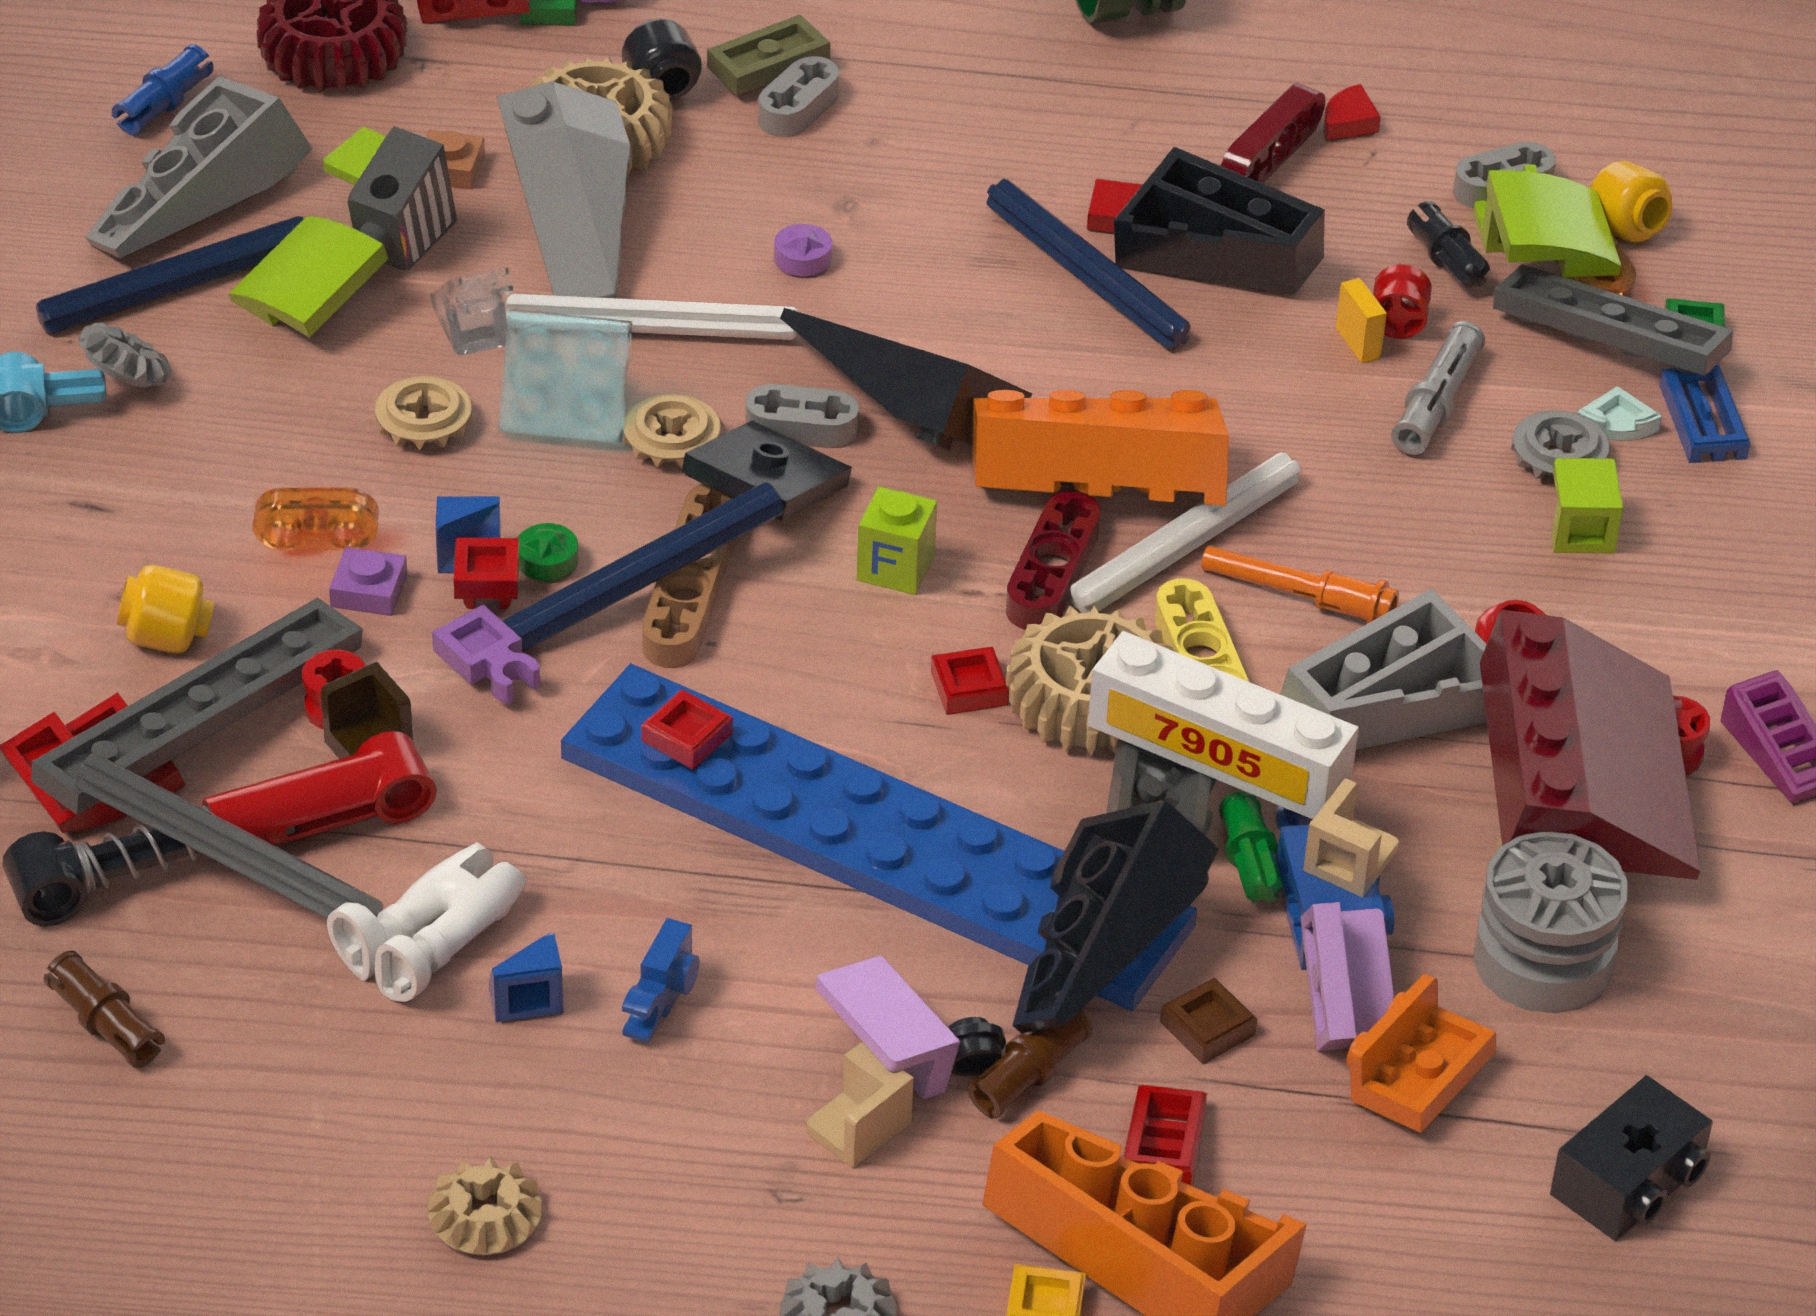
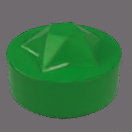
M542 523L528 527L518 536L519 570L525 576L538 581H556L567 577L576 569L579 561L578 539L570 529L559 524Z

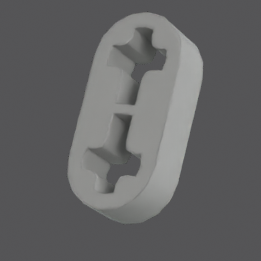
M808 56L793 62L760 93L758 124L760 128L766 133L777 137H790L804 131L837 100L839 95L838 66L833 61L820 56Z
M1533 142L1516 143L1468 156L1457 164L1453 194L1461 204L1474 208L1476 201L1487 200L1488 170L1522 171L1523 165H1536L1538 173L1554 175L1556 157L1548 147Z
M765 384L754 388L748 393L746 397L745 423L753 420L806 446L839 448L849 445L856 439L859 433V403L853 396L843 391L783 384Z

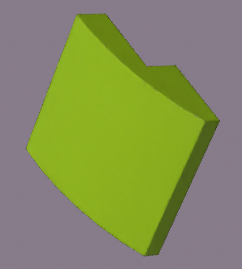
M1488 170L1486 190L1508 263L1557 260L1562 277L1565 278L1620 275L1621 263L1597 191L1575 181L1550 174L1516 170Z
M307 216L228 294L232 302L271 326H274L281 320L310 338L389 258L384 245L372 237L330 219Z

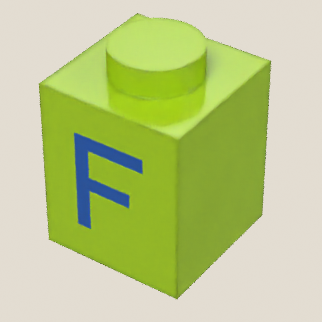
M880 486L877 487L858 525L857 581L913 595L917 594L935 556L937 500Z

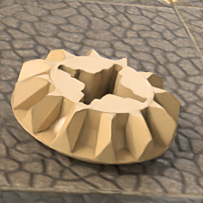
M417 376L397 381L383 390L375 403L374 411L379 433L391 435L396 446L413 442L419 451L426 443H435L445 448L448 438L463 437L466 423L472 421V404L466 391L456 383L439 377ZM423 406H428V412H430L428 418L417 419L419 412L423 411Z
M677 394L654 396L639 402L627 413L623 423L624 444L632 446L635 459L651 457L656 468L665 462H675L682 469L686 452L719 437L720 420L716 412L699 399ZM661 431H662V432L666 431V432L669 433V434H666L665 436H661ZM683 432V436L678 437L675 434Z
M491 1155L484 1165L474 1167L461 1159L454 1174H438L433 1194L428 1195V1219L434 1233L448 1246L469 1254H497L517 1247L534 1233L542 1215V1201L537 1179L526 1178L518 1162L508 1167L498 1166ZM491 1194H497V1207L485 1204L479 1210H472V1197L483 1201Z

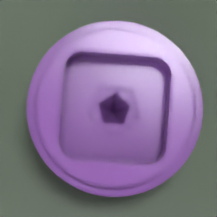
M795 224L785 227L777 233L774 239L775 264L779 269L793 276L808 277L817 275L825 271L831 264L832 239L824 229L814 225Z

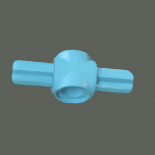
M8 352L0 355V429L3 431L20 433L33 429L41 422L43 417H49L48 407L101 403L106 399L105 375L99 369L45 373L44 363H39L34 357L26 353Z

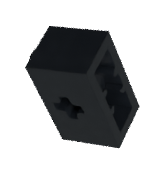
M1645 1075L1558 1149L1550 1195L1616 1242L1637 1223L1641 1226L1650 1223L1662 1209L1666 1198L1679 1186L1691 1187L1703 1175L1711 1158V1154L1706 1150L1713 1120L1648 1075Z

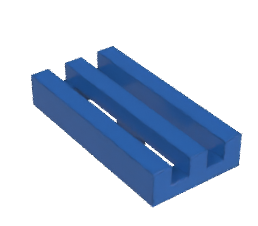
M1716 365L1705 376L1682 373L1675 368L1662 369L1659 386L1688 462H1701L1702 453H1709L1712 462L1724 461L1725 453L1729 451L1733 452L1736 460L1747 459L1751 443L1720 365ZM1698 381H1705L1726 435H1719L1711 415L1712 409L1707 397L1703 395ZM1681 382H1682V385H1683L1684 390H1685V392H1686V395H1687V397H1688L1689 403H1690L1691 408H1692V410H1693V413H1694V415H1695V418H1696V421H1697L1698 426H1699V428H1700V431H1701V433H1702V436L1700 435V432H1699V430H1698V427H1697V424H1696L1695 419H1694V417H1693L1692 411H1691V409H1690V406H1689L1688 401H1687V399H1686L1685 393H1684L1683 388H1682V386H1681Z

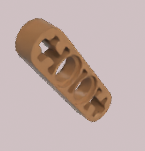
M705 484L697 485L686 495L675 529L733 498ZM736 539L713 551L714 554L710 557L700 558L656 581L642 626L643 654L648 661L663 668H677L689 664L696 658ZM680 589H691L701 595L692 600H678L669 594ZM671 623L680 625V632H676L673 639H668Z

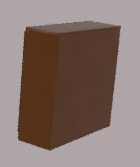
M1215 977L1161 1006L1160 1022L1202 1064L1256 1035L1257 1018Z

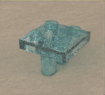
M521 309L509 310L499 431L616 444L622 442L632 321Z

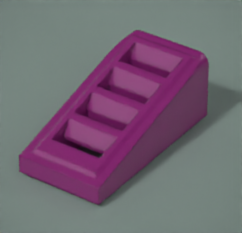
M1774 670L1730 686L1726 691L1720 722L1791 804L1816 796V724L1790 683L1778 670ZM1775 724L1778 726V727L1772 728V729H1770V730H1768V728H1767V727L1773 726V725H1775ZM1793 744H1794V746H1795V747L1790 748V749H1788V750L1781 751L1782 748H1785V747H1787V746H1790V745H1793ZM1808 762L1813 766L1798 773H1795L1792 769Z

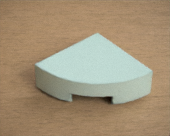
M1618 386L1577 411V414L1599 425L1606 433L1608 440L1616 441L1637 440L1654 435L1659 432L1662 415Z

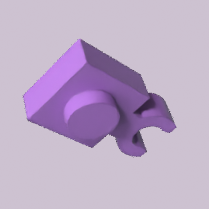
M481 605L432 631L433 651L471 685L487 677L491 681L492 694L500 702L509 704L514 701L513 682L511 680H523L534 690L540 687V667L538 662L533 657L522 653V638L486 606Z

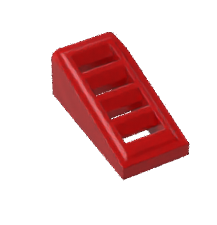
M1138 1085L1123 1157L1138 1164L1147 1163L1155 1165L1157 1161L1183 1171L1181 1182L1194 1187L1207 1105V1093ZM1149 1117H1158V1118H1166V1119L1184 1120V1121H1187V1123H1186V1122H1178V1121L1152 1119V1118H1149Z

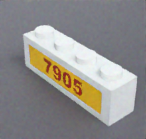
M1125 631L1121 632L1092 669L1088 726L1310 819L1317 815L1345 778L1352 781L1359 727Z

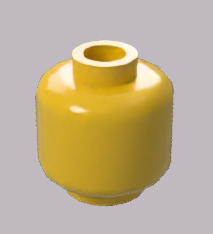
M1622 160L1612 162L1606 166L1592 181L1590 188L1599 194L1612 235L1632 243L1644 242L1663 230L1669 222L1673 207L1670 185L1662 175L1635 163Z
M149 564L139 571L137 577L127 575L116 625L125 627L126 637L133 645L172 654H182L190 647L194 636L206 638L212 618L214 601L203 599L204 587L198 575Z

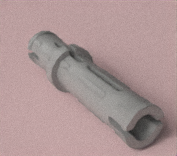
M1466 321L1456 322L1452 327L1453 329L1450 328L1445 342L1437 356L1433 359L1422 382L1411 387L1405 399L1406 410L1391 432L1392 441L1400 451L1411 455L1421 454L1424 452L1425 447H1428L1430 438L1436 428L1447 422L1454 409L1453 397L1463 383L1477 354L1485 345V336L1477 325Z

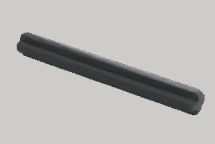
M90 754L77 773L75 786L78 790L327 919L331 912L344 903H359L368 908L376 917L383 910L384 905L382 902L371 895L98 754Z

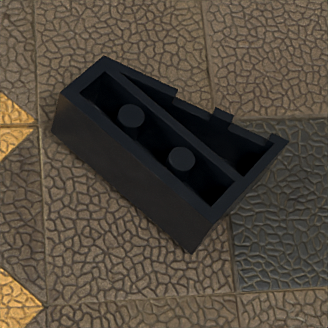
M1174 146L1114 219L1115 263L1124 269L1296 294L1324 258L1325 209Z

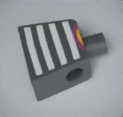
M395 126L389 131L349 193L347 201L352 227L384 245L389 258L384 264L400 270L411 269L457 221L444 144Z

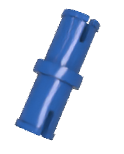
M190 44L163 68L156 67L151 69L144 75L140 87L113 106V118H119L125 112L128 114L116 124L125 133L135 136L163 111L170 112L175 110L182 104L185 93L202 79L213 73L214 65L212 61L206 62L201 67L198 66V64L209 57L207 52L198 45Z

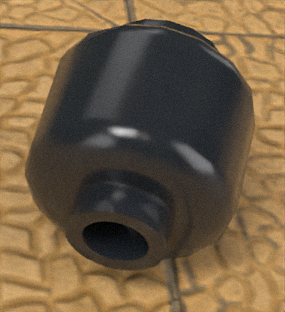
M663 18L646 21L635 27L626 37L623 44L622 63L632 61L633 70L650 69L652 79L663 81L664 91L669 94V101L676 100L687 94L697 84L702 72L701 57L685 28L675 21Z

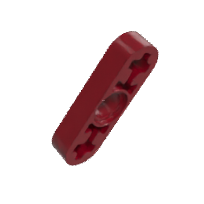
M1300 83L1291 85L1231 144L1222 160L1221 166L1264 183L1315 132L1325 109L1326 98L1324 93Z
M1067 491L1058 493L1047 501L1007 585L1006 615L1015 626L1026 630L1027 624L1040 625L1046 613L1062 617L1071 596L1070 587L1079 580L1099 535L1100 506L1091 496L1081 492ZM1070 520L1074 522L1071 526L1070 534L1063 532L1062 526L1068 525ZM1045 555H1057L1066 558L1069 562L1061 566H1050L1041 563L1038 559ZM1036 587L1044 589V596L1037 598L1036 602L1032 601L1036 594Z

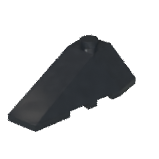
M785 307L780 317L782 321L893 416L918 427L916 439L942 449L950 450L953 440L973 446L974 398H988V393L997 390L1018 391L1024 394V398H1031L1032 393L957 360Z
M1166 799L1080 820L1052 877L1050 889L1059 897L1054 913L1051 911L1042 916L1037 932L1046 940L1044 952L1036 957L1028 966L1012 1024L1021 1034L1065 1026L1189 907L1207 886L1209 880L1208 871L1220 848Z

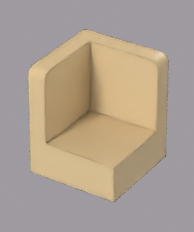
M1345 778L1309 824L1303 871L1360 897H1364L1397 853L1399 840L1391 834L1354 819L1358 783Z
M861 1041L844 1054L842 1093L807 1119L806 1133L850 1167L856 1168L912 1123L914 1077L903 1069L896 1072L889 1071Z

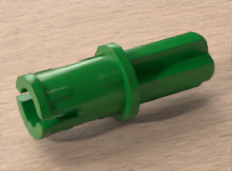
M1237 791L1225 797L1219 805V814L1221 819H1223L1229 839L1226 843L1225 852L1229 862L1238 869L1247 899L1253 903L1264 900L1270 904L1278 899L1277 891L1283 885L1275 858L1278 852V842L1274 833L1266 828L1259 799L1257 800L1255 795L1246 791Z

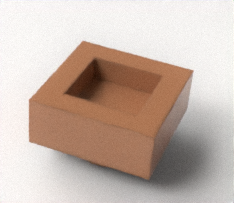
M429 129L426 138L444 144L451 187L472 189L485 156L484 137L461 134L456 131Z

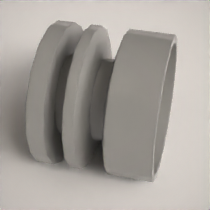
M1538 832L1521 835L1499 847L1487 866L1482 910L1479 914L1474 945L1473 963L1482 982L1502 1000L1529 1011L1560 1013L1576 1010L1601 997L1612 979L1618 950V935L1622 930L1623 915L1627 905L1628 880L1619 862L1600 845L1567 833Z

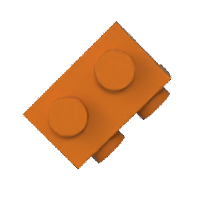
M1424 973L1406 992L1402 991L1393 998L1387 1012L1368 1032H1361L1352 1042L1346 1060L1347 1068L1350 1069L1351 1101L1422 1133L1496 1053V1032L1439 1007L1438 979Z

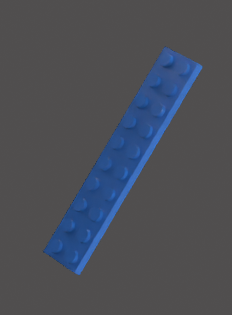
M632 663L625 668L561 739V758L1019 962L1030 965L1036 957L1044 952L1046 940L1037 932L1042 916L1051 911L1054 913L1059 896L1050 889V885L1064 850ZM681 689L733 717V734L694 769L685 766L641 741V725ZM1191 905L1187 907L1096 996L1133 1012L1196 927L1198 908Z

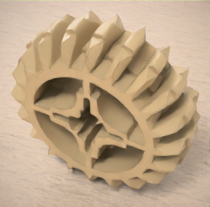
M587 56L584 62L577 64L565 60L562 69L547 67L544 77L531 79L530 87L554 81L617 101L632 151L630 168L627 169V177L631 168L646 170L649 160L661 158L662 149L664 146L669 145V136L672 134V104L669 102V94L664 91L663 81L652 79L650 69L633 70L632 61L615 64L610 56L603 62L592 61Z
M1095 604L1089 613H1078L1069 606L1062 618L1046 613L1040 625L1027 624L1025 634L1021 639L1015 640L1014 648L1011 650L1010 665L1007 666L1006 685L1009 686V701L1012 706V712L1020 715L1023 729H1037L1041 743L1058 739L1062 743L1064 752L1074 745L1086 747L1090 757L1097 747H1107L1116 754L1117 741L1119 739L1088 726L1092 669L1122 631L1174 651L1173 647L1164 643L1161 630H1147L1143 617L1130 621L1123 619L1120 608L1111 615L1099 613Z

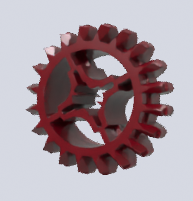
M267 0L265 5L259 7V17L257 18L258 30L256 31L257 46L261 50V57L266 61L267 70L277 72L280 81L288 82L295 80L298 89L312 85L316 86L319 93H321L327 87H337L343 93L345 86L356 85L360 88H365L368 79L383 80L385 71L397 69L398 59L404 56V49L407 45V18L404 15L403 6L398 3V0Z

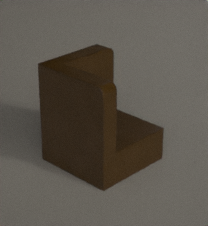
M377 661L329 682L321 688L324 742L339 759L355 755L364 742L382 732H402L413 741L410 699Z

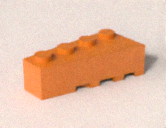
M997 390L988 393V398L973 399L972 470L976 487L1054 493L1061 489V482H1073V487L1076 490L1088 493L1090 496L1112 497L1113 493L1120 491L1122 486L1135 487L1139 491L1149 493V500L1174 502L1176 492H1203L1204 504L1226 506L1229 433L1217 399L1208 398L1206 393L1195 390H1181L1173 392L1171 398H1147V395L1140 391L1119 390L1112 392L1110 398H1086V395L1079 391L1058 390L1051 392L1049 398H1024V394L1018 391Z
M1039 1110L993 1144L982 1206L1078 1271L1086 1273L1087 1277L1145 1316H1256L1292 1285L1307 1226L1302 1221L1282 1214L1277 1223L1249 1211L1250 1199L1224 1188L1219 1196L1216 1197L1181 1182L1183 1171L1160 1161H1157L1154 1165L1147 1163L1138 1164L1121 1156L1122 1145Z

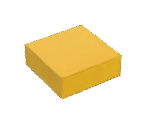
M1360 278L1341 282L1335 328L1361 363L1380 359L1386 311Z
M1014 1264L1006 1316H1081L1086 1273Z

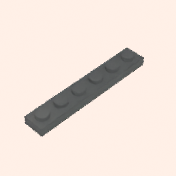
M317 597L32 761L31 782L78 815L100 802V800L78 790L75 786L77 773L90 754H98L143 777L303 682L302 668L306 661L315 654L326 650L338 649L353 653L360 649L363 628Z

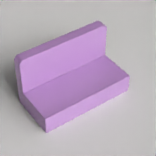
M1340 902L1313 904L1300 918L1317 1051L1350 1049L1352 1042L1361 1032H1368L1383 1017L1394 998L1384 914L1380 909L1341 911Z
M882 955L818 975L815 985L817 992L889 1071L896 1072L903 1069L914 1077L913 1089L923 1100L946 1092L960 1040Z

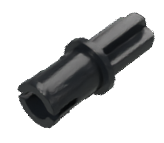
M1434 202L1420 203L1418 205L1419 208L1429 219L1424 221L1413 209L1407 218V226L1428 248L1430 260L1437 266L1445 267L1465 288H1469L1474 284L1477 287L1484 285L1487 281L1484 276L1490 270V265L1471 244L1469 232L1461 225H1453Z

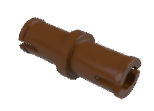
M69 950L63 952L48 965L47 969L59 979H56L51 973H47L43 977L44 983L50 989L55 990L78 1012L79 1024L91 1035L101 1034L125 1057L126 1061L133 1068L147 1065L160 1053L161 1048L157 1045L164 1044V1034L157 1028H154L130 1005L129 994L117 983H106L83 961V958L76 951Z
M1080 1010L1063 1027L1030 1032L1028 1035L1024 1033L1017 1034L1005 1046V1055L980 1077L973 1079L968 1084L967 1092L975 1107L987 1117L991 1118L994 1116L996 1119L1032 1085L1043 1086L1055 1074V1065L1076 1046L1086 1041L1092 1035V1026L1087 1016Z

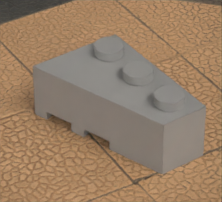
M1431 588L1290 666L1280 695L1358 726L1356 750L1485 724L1487 719L1480 660L1487 644Z

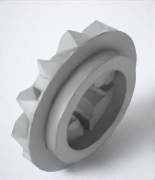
M93 323L92 326L84 327L78 339L80 346L85 351L86 357L93 365L113 378L140 388L164 386L172 372L168 360L163 353L154 350L151 343L142 341L136 334H129L118 326L109 327L104 323Z
M1551 410L1538 412L1523 419L1514 430L1511 450L1517 453L1518 466L1533 468L1535 479H1540L1547 475L1554 477L1553 466L1554 460L1557 458L1606 459L1610 445L1606 433L1592 420L1573 412ZM1550 444L1551 446H1555L1557 449L1549 450ZM1571 450L1570 453H1563V451Z
M837 1256L830 1267L819 1268L809 1262L803 1276L799 1279H788L784 1297L780 1302V1316H826V1301L836 1303L842 1296L846 1297V1295L851 1296V1309L842 1307L836 1314L831 1313L830 1316H896L897 1302L894 1301L891 1295L889 1280L875 1278L867 1262L855 1269L845 1267Z

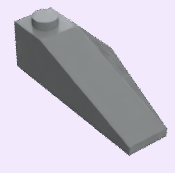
M218 76L177 114L169 125L174 136L162 152L160 149L150 150L141 162L147 172L137 184L129 185L119 191L85 238L91 246L122 258L273 187L278 181H282L296 171L299 162L313 148L279 97Z
M554 81L496 96L553 295L617 299L622 251L621 227L623 211H626L627 202L625 188L627 169L630 168L632 153L617 101Z

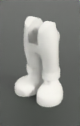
M476 842L443 860L423 874L395 904H390L383 909L377 917L368 908L359 903L342 904L328 916V933L338 955L355 976L366 981L375 974L378 988L384 996L393 1001L407 1002L427 988L431 979V973H435L451 961V956L492 923L506 916L527 883L526 876L508 862H501L492 867V852Z

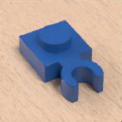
M666 918L641 963V978L639 982L631 987L622 1004V1012L630 1014L628 1021L622 1029L623 1036L648 1043L656 1032L661 1016L667 1018L679 994L688 995L692 990L698 975L700 959L698 955L692 954L691 924Z

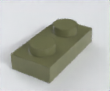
M799 14L707 49V68L738 96L770 84L793 62L800 58L820 56L830 60L831 42Z

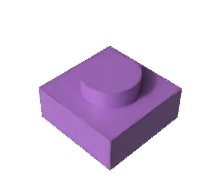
M345 547L329 588L330 606L392 616L407 576L406 556Z

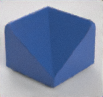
M437 496L436 549L438 573H454L456 538H501L500 496Z
M554 933L539 938L492 968L489 978V993L495 1022L563 1013L562 964Z

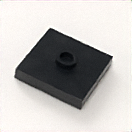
M751 420L686 452L681 472L732 498L763 482H769L778 491L783 502L784 512L776 518L782 521L847 487L852 467Z

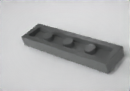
M1523 264L1494 289L1493 309L1514 315L1522 322L1540 323L1565 331L1575 339L1593 340L1618 348L1628 356L1647 357L1669 364L1682 373L1705 376L1731 351L1733 330Z

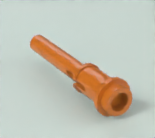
M1207 546L1202 558L1201 567L1203 570L1314 599L1317 602L1315 606L1318 609H1327L1364 619L1367 624L1397 608L1399 603V590L1390 588L1389 582L1382 579L1377 584L1336 574L1331 570H1325L1323 575L1320 576L1212 546Z

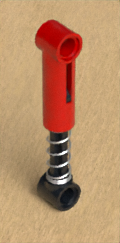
M390 731L382 732L369 738L359 747L355 755L205 797L202 799V808L262 840L278 846L374 817H379L385 822L394 824L409 822L420 817L431 807L436 798L437 788L412 739L405 733ZM139 824L134 826L131 835L117 838L115 835L107 833L103 837L102 843L90 846L89 843L82 840L80 843L76 842L73 844L69 840L64 841L56 833L41 831L25 835L10 845L3 856L2 867L25 919L34 925L51 926L67 921L77 914L86 902L87 893L89 894L90 891L94 892L96 888H99L101 881L104 887L108 888L109 879L132 873L133 877L138 879L139 870L161 864L163 870L167 871V862L191 856L192 861L196 863L197 853L200 852L154 828L147 830ZM138 829L142 830V832L136 833Z

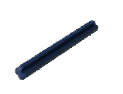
M1002 179L997 185L992 184L988 188L987 193L989 197L986 203L990 209L1166 349L1174 350L1180 344H1185L1190 337L1188 332L1191 325L1187 319L1012 181Z
M295 216L41 299L36 304L39 323L46 333H56L255 267L304 218Z
M763 482L505 618L502 622L522 638V652L781 516L784 512L781 497L769 482Z

